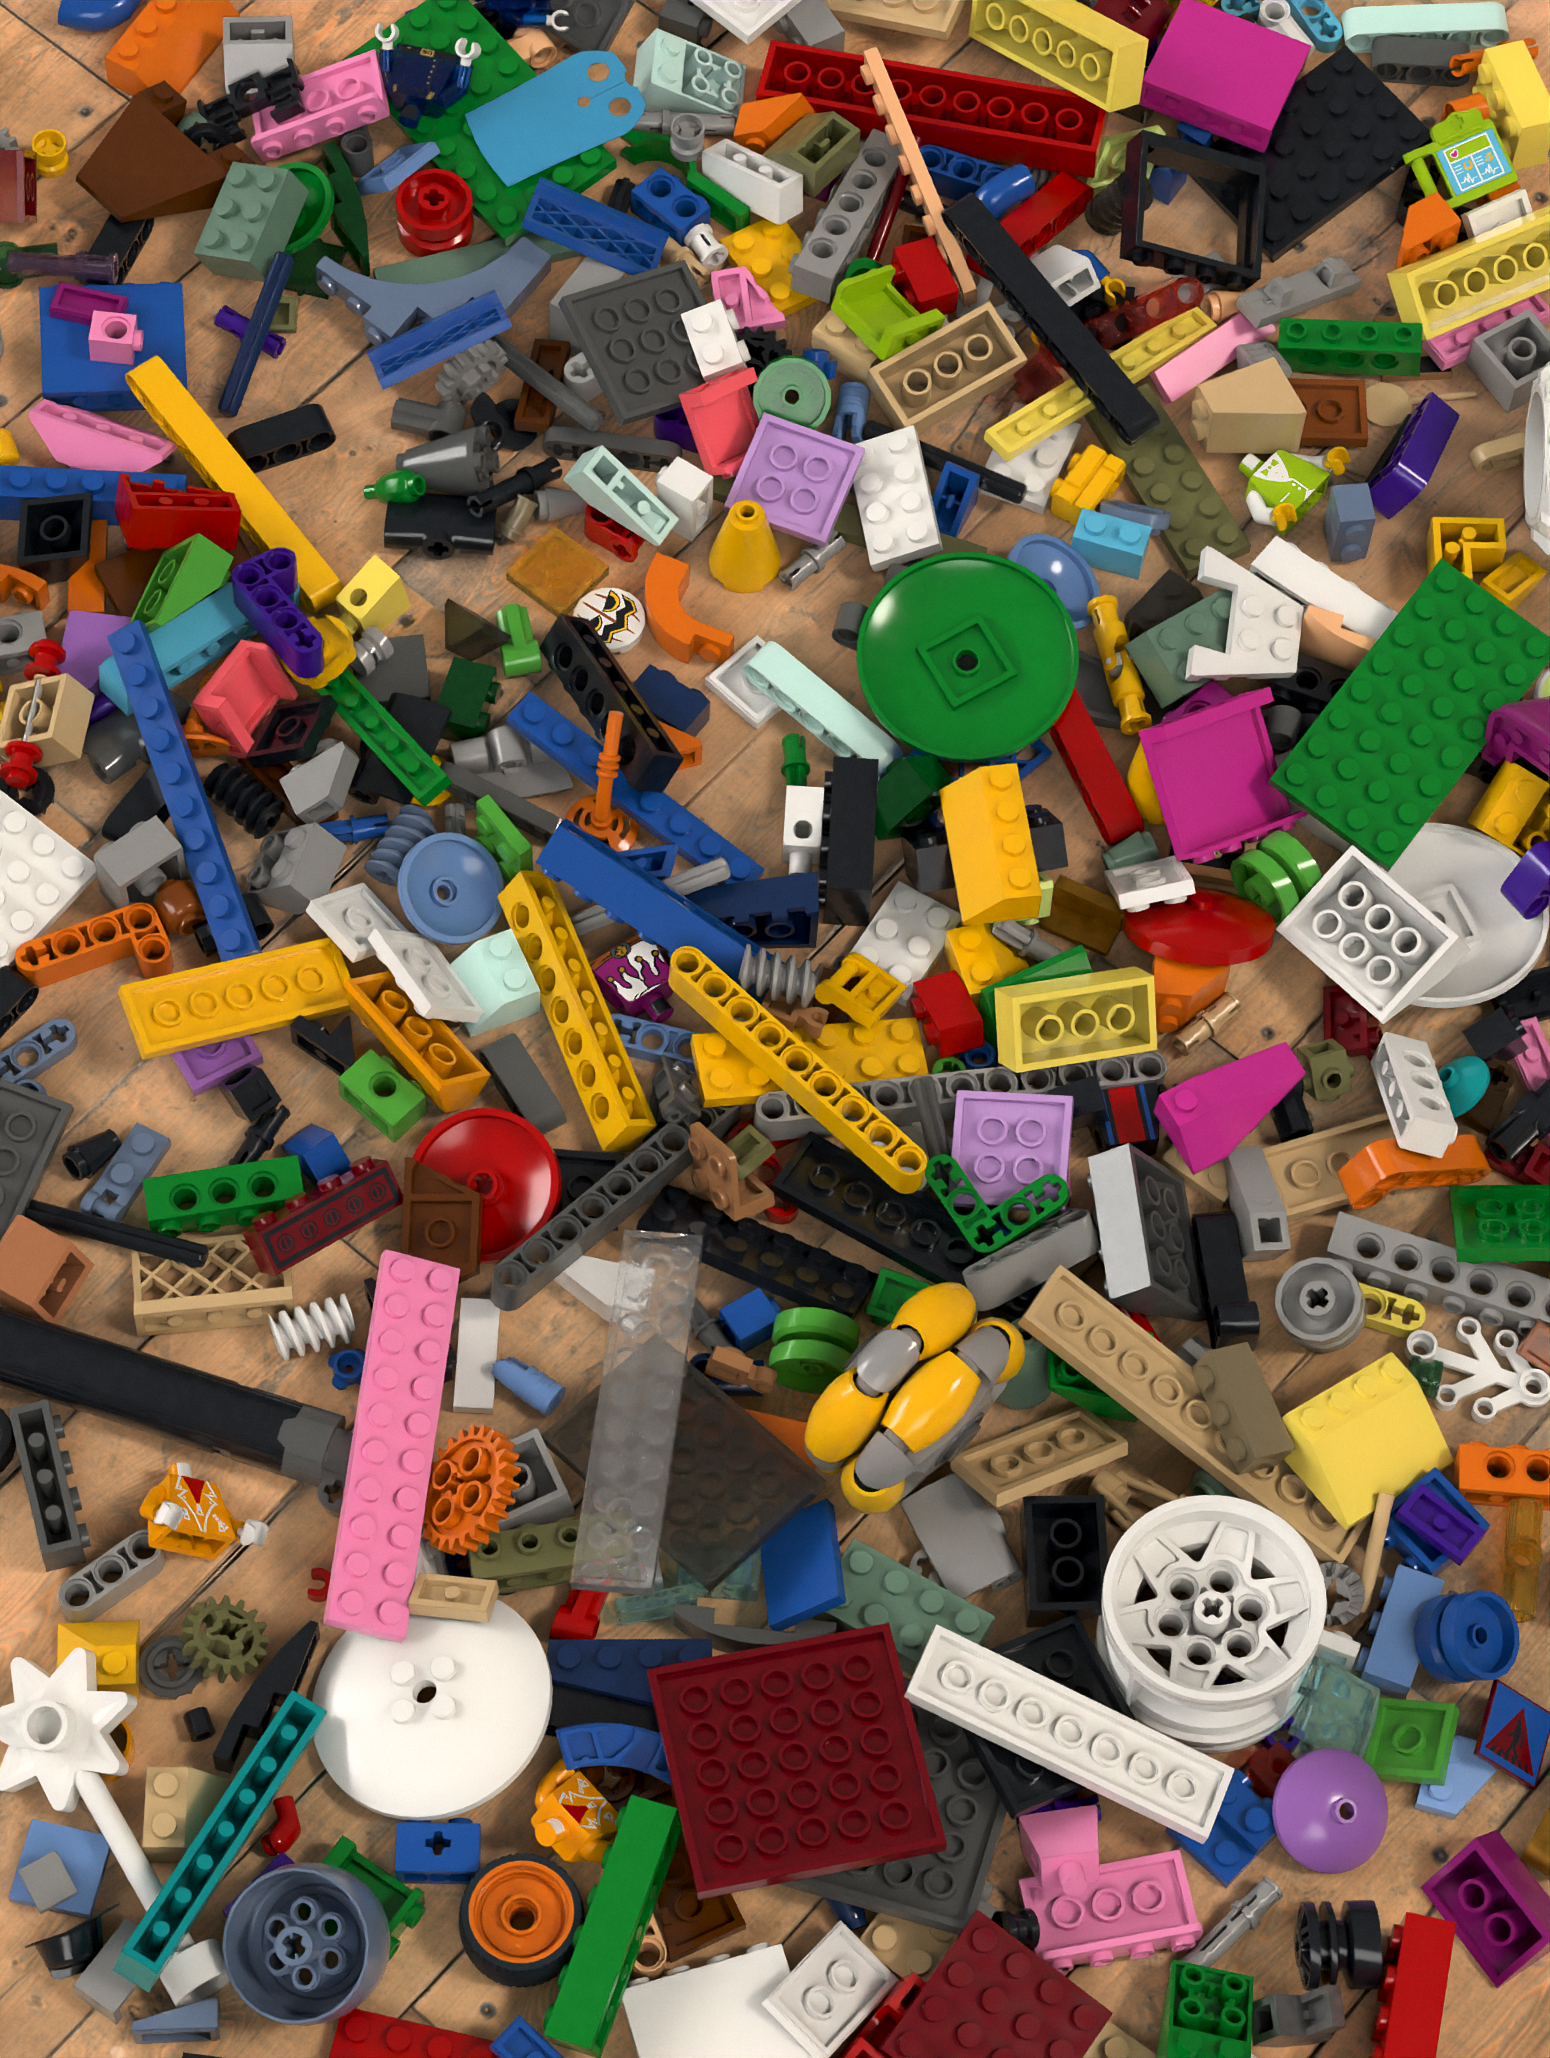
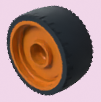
M527 1853L502 1856L482 1867L466 1887L459 1909L460 1937L472 1963L483 1975L485 1974L494 1982H499L509 1987L516 1986V1988L541 1985L557 1977L563 1966L570 1963L575 1950L572 1945L575 1931L580 1924L584 1925L585 1922L581 1895L568 1873L548 1858L545 1859L540 1855H529ZM526 1917L533 1922V1925L526 1930H516L511 1926V1923L516 1918Z

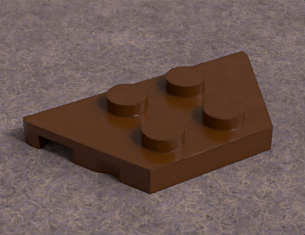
M405 1158L401 1253L459 1268L458 1284L480 1274L483 1195L412 1158Z

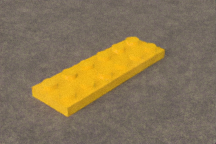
M330 937L121 985L118 990V995L142 1060L288 1026L299 1015L309 1021L352 1010L343 987L345 981L351 979L340 948Z
M916 1017L879 1020L871 1029L857 1022L826 1024L823 1026L820 1038L809 1037L802 1029L797 1027L793 1031V1034L847 1083L929 1074ZM720 1032L692 1034L690 1044L703 1108L756 1104L758 1098L765 1093L783 1091L779 1085ZM770 1042L762 1043L765 1046H775L773 1043ZM790 1067L793 1071H803L799 1067Z

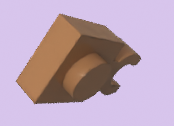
M770 988L761 1004L790 1032L793 1033L794 1028L797 1027L812 1038H820L823 1026L826 1025L829 1015L827 1010L820 1007L802 1008L799 996L794 999L792 1004H787L784 991H782L776 1001L772 1000Z
M718 1345L708 1359L704 1371L707 1375L738 1387L746 1384L753 1390L768 1395L770 1389L774 1387L778 1372L771 1368L753 1365L754 1360L746 1357L739 1349L720 1347Z

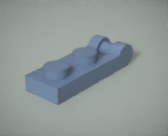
M137 1122L92 1190H89L83 1197L80 1211L90 1215L97 1214L102 1218L121 1222L143 1189L142 1179L152 1176L170 1149V1139ZM108 1195L116 1199V1201L109 1204L104 1199Z

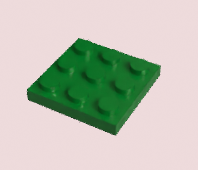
M1550 1185L1449 1186V1204L1457 1262H1468L1471 1264L1508 1262L1518 1264L1524 1261H1546L1550 1263Z

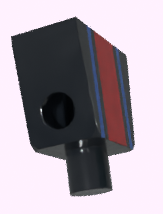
M1157 1083L1102 1090L1109 1121L1088 1127L1098 1152L1102 1153L1130 1143L1148 1156L1156 1154L1159 1142V1120L1154 1113L1158 1099Z

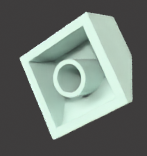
M512 929L476 941L450 964L484 1011V1014L477 1023L463 1022L470 1038L541 1012L540 989Z

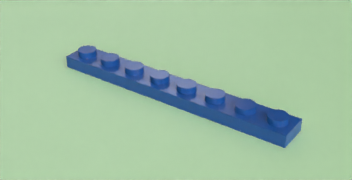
M530 691L507 716L506 723L597 792L599 776L596 774V769L600 768L597 766V761L601 760L598 758V754L603 752V746ZM620 768L616 770L618 777L613 780L611 803L666 845L676 844L679 847L678 854L695 867L720 857L724 858L730 867L731 876L717 884L759 880L763 876L765 869L667 794L664 792L636 791L628 785L626 777Z

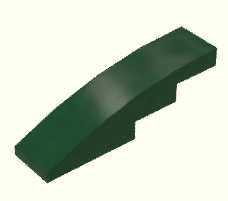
M333 141L322 146L323 168L327 172V177L331 181L334 190V207L330 217L331 228L361 274L368 277L370 276L368 234L361 197L350 168Z

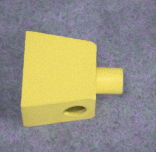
M376 555L362 567L336 597V603L341 613L338 619L343 622L351 635L355 632L361 635L370 626H375L383 631L411 607L401 577Z

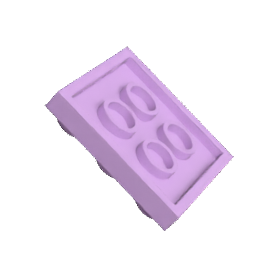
M763 413L724 504V512L729 513L731 507L739 501H755L763 507L771 529L825 548L865 455V448Z
M957 1090L951 1157L957 1161L989 1209L996 1208L1038 1178L1047 1174L1060 1176L1068 1186L1074 1098L1073 1096ZM950 1177V1178H949V1190H950V1191H948V1195H949V1193H950L953 1189H955V1188H957V1187H960V1186H964V1185H965L964 1181L961 1180L960 1183L956 1186L955 1183L953 1182V1180H952L951 1177ZM1047 1184L1043 1187L1045 1190L1043 1197L1036 1201L1032 1193L1026 1198L1033 1203L1036 1211L1043 1212L1044 1210L1039 1204L1048 1198L1053 1202L1060 1199L1058 1191L1062 1189L1061 1186L1053 1188L1050 1184ZM961 1195L954 1202V1207L975 1208L976 1206L975 1199L970 1195ZM1022 1204L1015 1205L1010 1209L1029 1211V1209ZM1066 1206L1058 1211V1213H1066Z

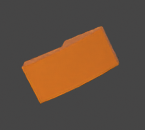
M0 563V602L4 603L13 594L20 603L24 605L30 604L39 610H43L50 602L47 581L25 570Z

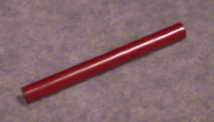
M914 135V138L920 150L921 145L923 143V139L917 135ZM900 167L897 170L866 258L874 259L877 262L880 260L910 178L909 174L906 176L902 174Z

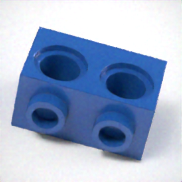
M659 167L631 190V212L642 221L669 232V236L682 247L685 246L684 237L693 227L701 223L710 225L711 206H709L707 200L699 194H694L684 186L679 177L669 174L662 167Z

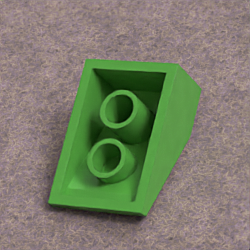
M200 533L163 551L129 624L139 619L145 623L148 633L162 627L216 589L220 590L230 578L231 572L228 569L234 557Z

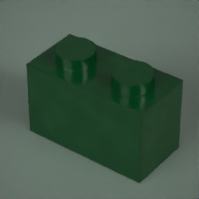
M458 657L453 658L437 701L438 704L446 706L452 711L441 739L456 742L477 738L480 734L486 735L491 718L488 710L491 704H497L502 684L497 682L496 667Z

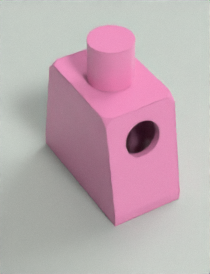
M1096 1805L1033 1813L1019 1817L1021 1851L1042 1888L1062 1887L1066 1895L1074 1897L1085 1892L1087 1883H1093L1100 1879L1098 1813Z

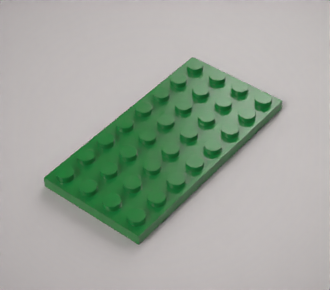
M426 0L393 23L399 29V37L393 42L392 72H384L382 41L377 39L376 36L342 59L344 61L376 49L382 61L390 111L389 117L413 144L435 142L440 153L429 162L436 169L448 170L463 178L471 190L474 212L506 247L528 232V230L521 228V224L540 177L581 194L617 168L616 160L601 144L510 187L506 186L482 155L470 130L465 114L515 89L538 75L469 0ZM391 25L382 31L385 38L390 37L392 33ZM460 38L467 39L465 48L467 54L471 51L473 42L480 45L481 54L478 58L471 61L464 88L456 86L461 57L457 56L456 61L439 58L435 74L443 75H438V78L434 77L432 80L430 91L436 92L432 99L421 98L414 88L421 90L425 86H430V84L427 85L425 82H431L435 68H432L430 65H436L437 61L433 62L432 60H438V58L421 56L415 52L408 54L398 50L400 43L407 44L402 46L412 45L410 47L417 46L457 55L455 44ZM403 80L407 88L412 87L402 93L393 92L392 89L393 84H399ZM403 82L399 85L397 90L399 92L405 90ZM427 88L419 91L421 96L426 97ZM404 105H412L418 108L414 120L408 117H400Z
M1441 558L1272 775L1268 784L1343 840L1356 847L1374 863L1389 872L1487 743L1484 737L1490 713L1504 704L1518 702L1550 661V637Z

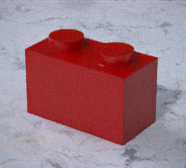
M933 236L894 247L892 263H889L896 269L892 282L899 284L902 291L901 295L920 314L936 308L943 315L956 312L959 289Z
M956 970L913 982L914 998L909 1000L912 1016L916 1017L917 1021L921 1020L927 1044L935 1046L941 1059L984 1046L982 1017Z

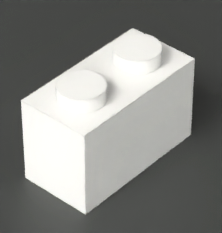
M677 456L669 467L664 466L659 471L655 479V485H657L656 497L679 518L672 531L692 542L712 518L714 477Z

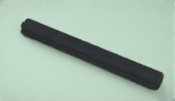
M869 420L864 426L862 436L866 441L896 430ZM919 440L925 466L942 473L945 462L950 461L980 474L979 488L1015 504H1021L1027 492L1026 484Z
M33 1199L30 1201L29 1207L26 1208L24 1214L25 1217L41 1226L199 1268L204 1267L209 1255L208 1247L203 1244Z

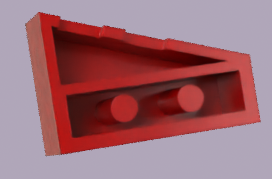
M119 473L114 512L128 548L142 551L152 548H171L189 537L200 533L223 550H236L242 511L234 493L188 485L187 491L164 487L165 481L154 479L153 485L131 482V475Z

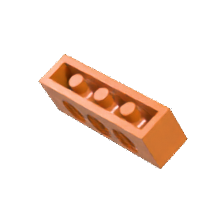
M1480 1441L1460 1444L1453 1462V1486L1471 1505L1550 1511V1448L1544 1451L1529 1450L1526 1446L1512 1444L1506 1447H1491L1487 1443ZM1496 1468L1500 1470L1505 1477L1495 1478L1488 1472L1487 1469ZM1527 1472H1538L1543 1476L1544 1481L1531 1479Z

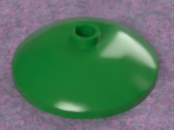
M291 162L276 167L289 169L309 190V194L284 250V253L289 255L307 247L321 234L331 217L334 207V190L331 181L321 169L305 162Z

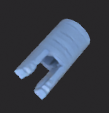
M846 382L840 386L832 437L845 441L847 428L851 429L853 444L863 442L862 433L867 421L871 391L866 385L858 382Z
M508 1357V1359L504 1360L499 1359L498 1362L492 1364L494 1378L496 1377L497 1381L500 1380L503 1385L512 1390L514 1396L522 1399L524 1403L530 1405L545 1417H548L557 1408L565 1395L566 1388L549 1378L544 1372H540L535 1366L532 1365L530 1367L524 1362L515 1359V1357Z

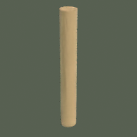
M1383 1492L1378 1494L1360 1574L1365 1589V1601L1360 1612L1367 1614L1369 1613L1395 1495Z

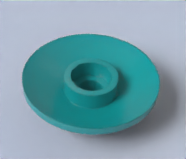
M1476 1056L1455 1058L1437 1070L1454 1118L1474 1107L1485 1094L1490 1082L1488 1066L1482 1059Z

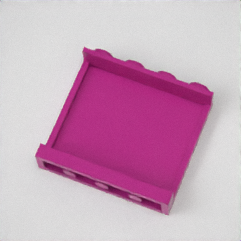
M1182 0L1143 77L1139 105L1264 153L1269 144L1273 128L1300 71L1303 72L1311 45L1208 6L1202 2Z
M1270 687L1248 691L1138 731L1177 861L1192 859L1193 864H1200L1215 859V851L1220 850V853L1224 854L1241 849V841L1247 840V843H1254L1268 836L1267 831L1273 829V831L1279 830L1283 832L1295 827V820L1308 815L1304 810L1291 813L1287 797L1268 784V781L1278 769L1260 706L1274 701Z

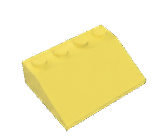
M1393 1352L1388 1353L1298 1406L1282 1418L1295 1447V1450L1284 1459L1285 1462L1345 1530L1375 1512L1379 1492L1395 1495V1500L1433 1468L1436 1467L1441 1472L1454 1462L1418 1380Z

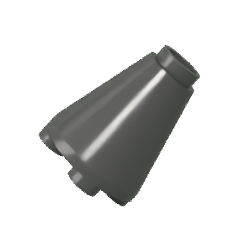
M474 426L407 449L405 453L398 454L396 457V470L410 469L415 474L422 475L426 482V489L469 497L494 486L493 473L499 472L500 461L498 452L491 451V432L489 426Z

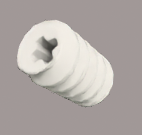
M345 1293L340 1295L338 1307L329 1297L325 1299L324 1311L320 1309L316 1302H312L309 1305V1315H306L300 1306L294 1308L292 1320L285 1310L280 1311L278 1324L268 1315L277 1351L285 1361L290 1360V1348H294L300 1357L305 1356V1347L308 1343L316 1353L320 1352L322 1339H325L328 1345L334 1348L336 1346V1335H340L345 1343L349 1344L351 1343V1332L355 1330L353 1316Z

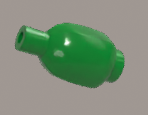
M410 469L395 470L382 475L375 484L366 485L364 487V496L368 500L378 498L380 502L387 505L388 501L411 503L425 493L426 482L422 475L415 474Z

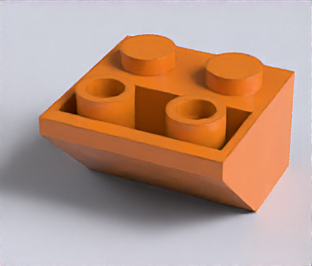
M1438 192L1409 206L1394 270L1456 244L1462 220Z

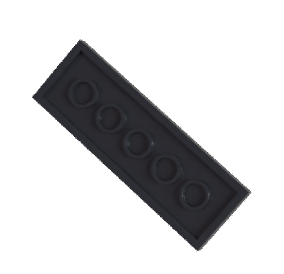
M668 1184L660 1191L640 1218L635 1231L636 1235L799 1305L833 1310L848 1316L852 1320H854L874 1289L879 1275L867 1270L860 1264L851 1263L834 1256L825 1249L816 1248L799 1241L790 1234L781 1233L764 1226L755 1219L745 1217L734 1221L723 1210H718L713 1202H708L689 1194L682 1188L673 1187Z

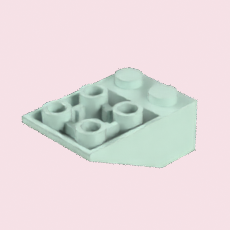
M656 28L637 49L633 86L638 87L646 104L645 110L649 112H662V109H669L670 112L735 114V122H737L740 107L743 103L746 65Z

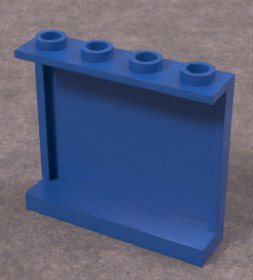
M182 283L89 284L82 286L128 297L129 305L126 314L137 315L138 330H143L144 332L142 351H135L133 365L90 361L88 338L91 326L50 317L49 308L58 285L39 287L43 399L53 401L58 405H68L90 412L146 410L130 390L125 374L155 355L164 361L187 390Z

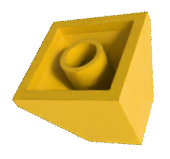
M140 1620L58 1623L57 1668L75 1648L80 1647L93 1651L96 1655L97 1691L124 1692L134 1695L137 1700H140Z

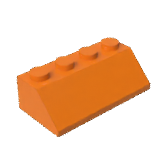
M150 0L105 56L108 84L136 96L138 92L165 80L173 89L181 94L223 41V17H240V13L228 0Z

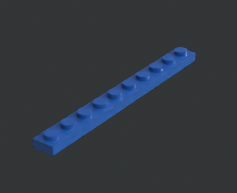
M138 619L107 635L177 837L183 847V853L222 962L262 953L147 627L144 622Z

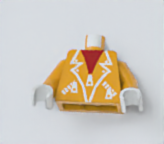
M187 1463L171 1465L167 1469L168 1475L157 1486L152 1487L148 1491L139 1508L140 1515L148 1520L149 1547L213 1561L234 1540L239 1541L242 1545H250L253 1542L258 1546H263L269 1530L268 1525L258 1520L247 1519L246 1522L235 1519L224 1505L218 1486L212 1482L194 1479L191 1466Z
M560 1759L537 1785L534 1804L538 1810L531 1818V1824L535 1828L536 1839L542 1846H552L562 1859L568 1863L587 1861L602 1865L604 1852L608 1845H613L618 1832L616 1829L618 1812L580 1771L576 1773L574 1769L567 1771L564 1761Z

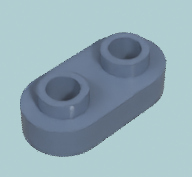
M1112 499L1101 500L1099 513L1152 527L1151 535H1160L1161 530L1169 528L1171 513L1163 509Z

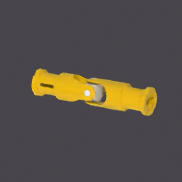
M1113 595L1098 596L1087 603L1086 610L1088 615L1093 618L1095 625L1093 635L1103 663L1112 702L1119 709L1121 732L1127 735H1134L1138 731L1151 727L1152 718L1150 714L1146 713L1144 707L1145 693L1137 666L1124 646L1129 643V638L1124 623L1118 617L1117 598Z

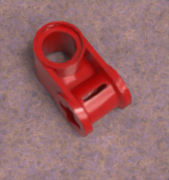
M587 504L584 523L586 537L591 542L609 550L621 560L634 562L638 556L639 548L647 540ZM597 519H603V520H606V521H605V522H598V521H596V520H597Z

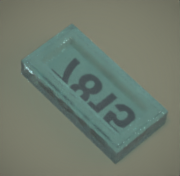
M695 1583L615 1598L617 1626L621 1627L673 1617L675 1603L697 1606L698 1596Z

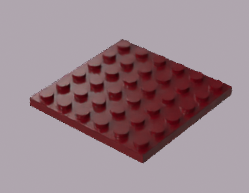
M889 1623L647 1669V1679L698 1900L946 1851L947 1842L909 1699L904 1697L907 1690Z

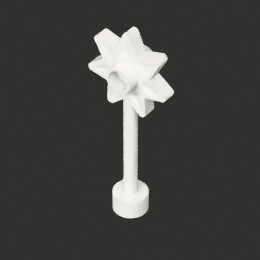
M75 1648L52 1675L32 1660L21 1657L14 1658L10 1667L15 1702L0 1707V1741L9 1745L0 1766V1791L15 1793L39 1781L53 1809L67 1813L75 1810L81 1795L147 1912L163 1886L99 1775L101 1773L124 1776L129 1770L128 1762L113 1741L110 1733L136 1708L137 1698L124 1692L97 1691L96 1655L93 1651L84 1648ZM189 1932L159 1976L176 2008L205 2000L231 1982L225 1969L223 1950L218 1940L208 1939L195 1944Z

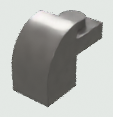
M1327 1984L1302 1995L1274 1993L1253 2002V2046L1291 2047L1317 2044L1331 2040V2033L1346 2027L1340 1985Z

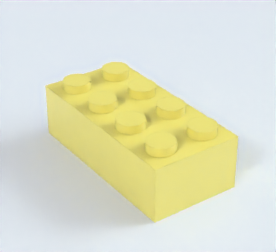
M1136 966L994 988L998 1063L1015 1073L1158 1050L1154 975Z

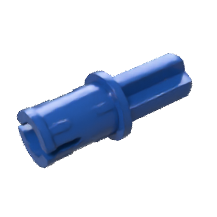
M387 813L354 818L353 815H349V819L317 823L339 841H352L353 845L357 844V840L384 837L385 831L390 827V825H387V822H389Z

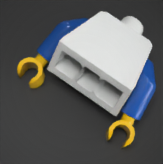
M1058 244L1053 245L1041 254L1035 253L1029 258L1069 307L1101 287L1100 283L1104 287V298L1108 305L1116 306V298L1111 292H1119L1125 298L1126 289L1124 282L1117 278L1111 279L1107 268L1089 250H1070ZM1032 331L1031 338L1037 351L1041 352L1042 350L1038 343L1039 339Z

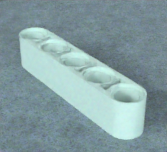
M1498 2L1354 7L1346 10L1341 16L1345 45L1353 53H1372L1373 41L1382 36L1457 40L1466 43L1470 49L1494 47L1498 43L1510 38L1505 7Z
M768 641L744 664L743 672L754 686L838 756L879 759L878 781L887 773L886 767L896 758L903 756L900 746L889 735L776 642Z

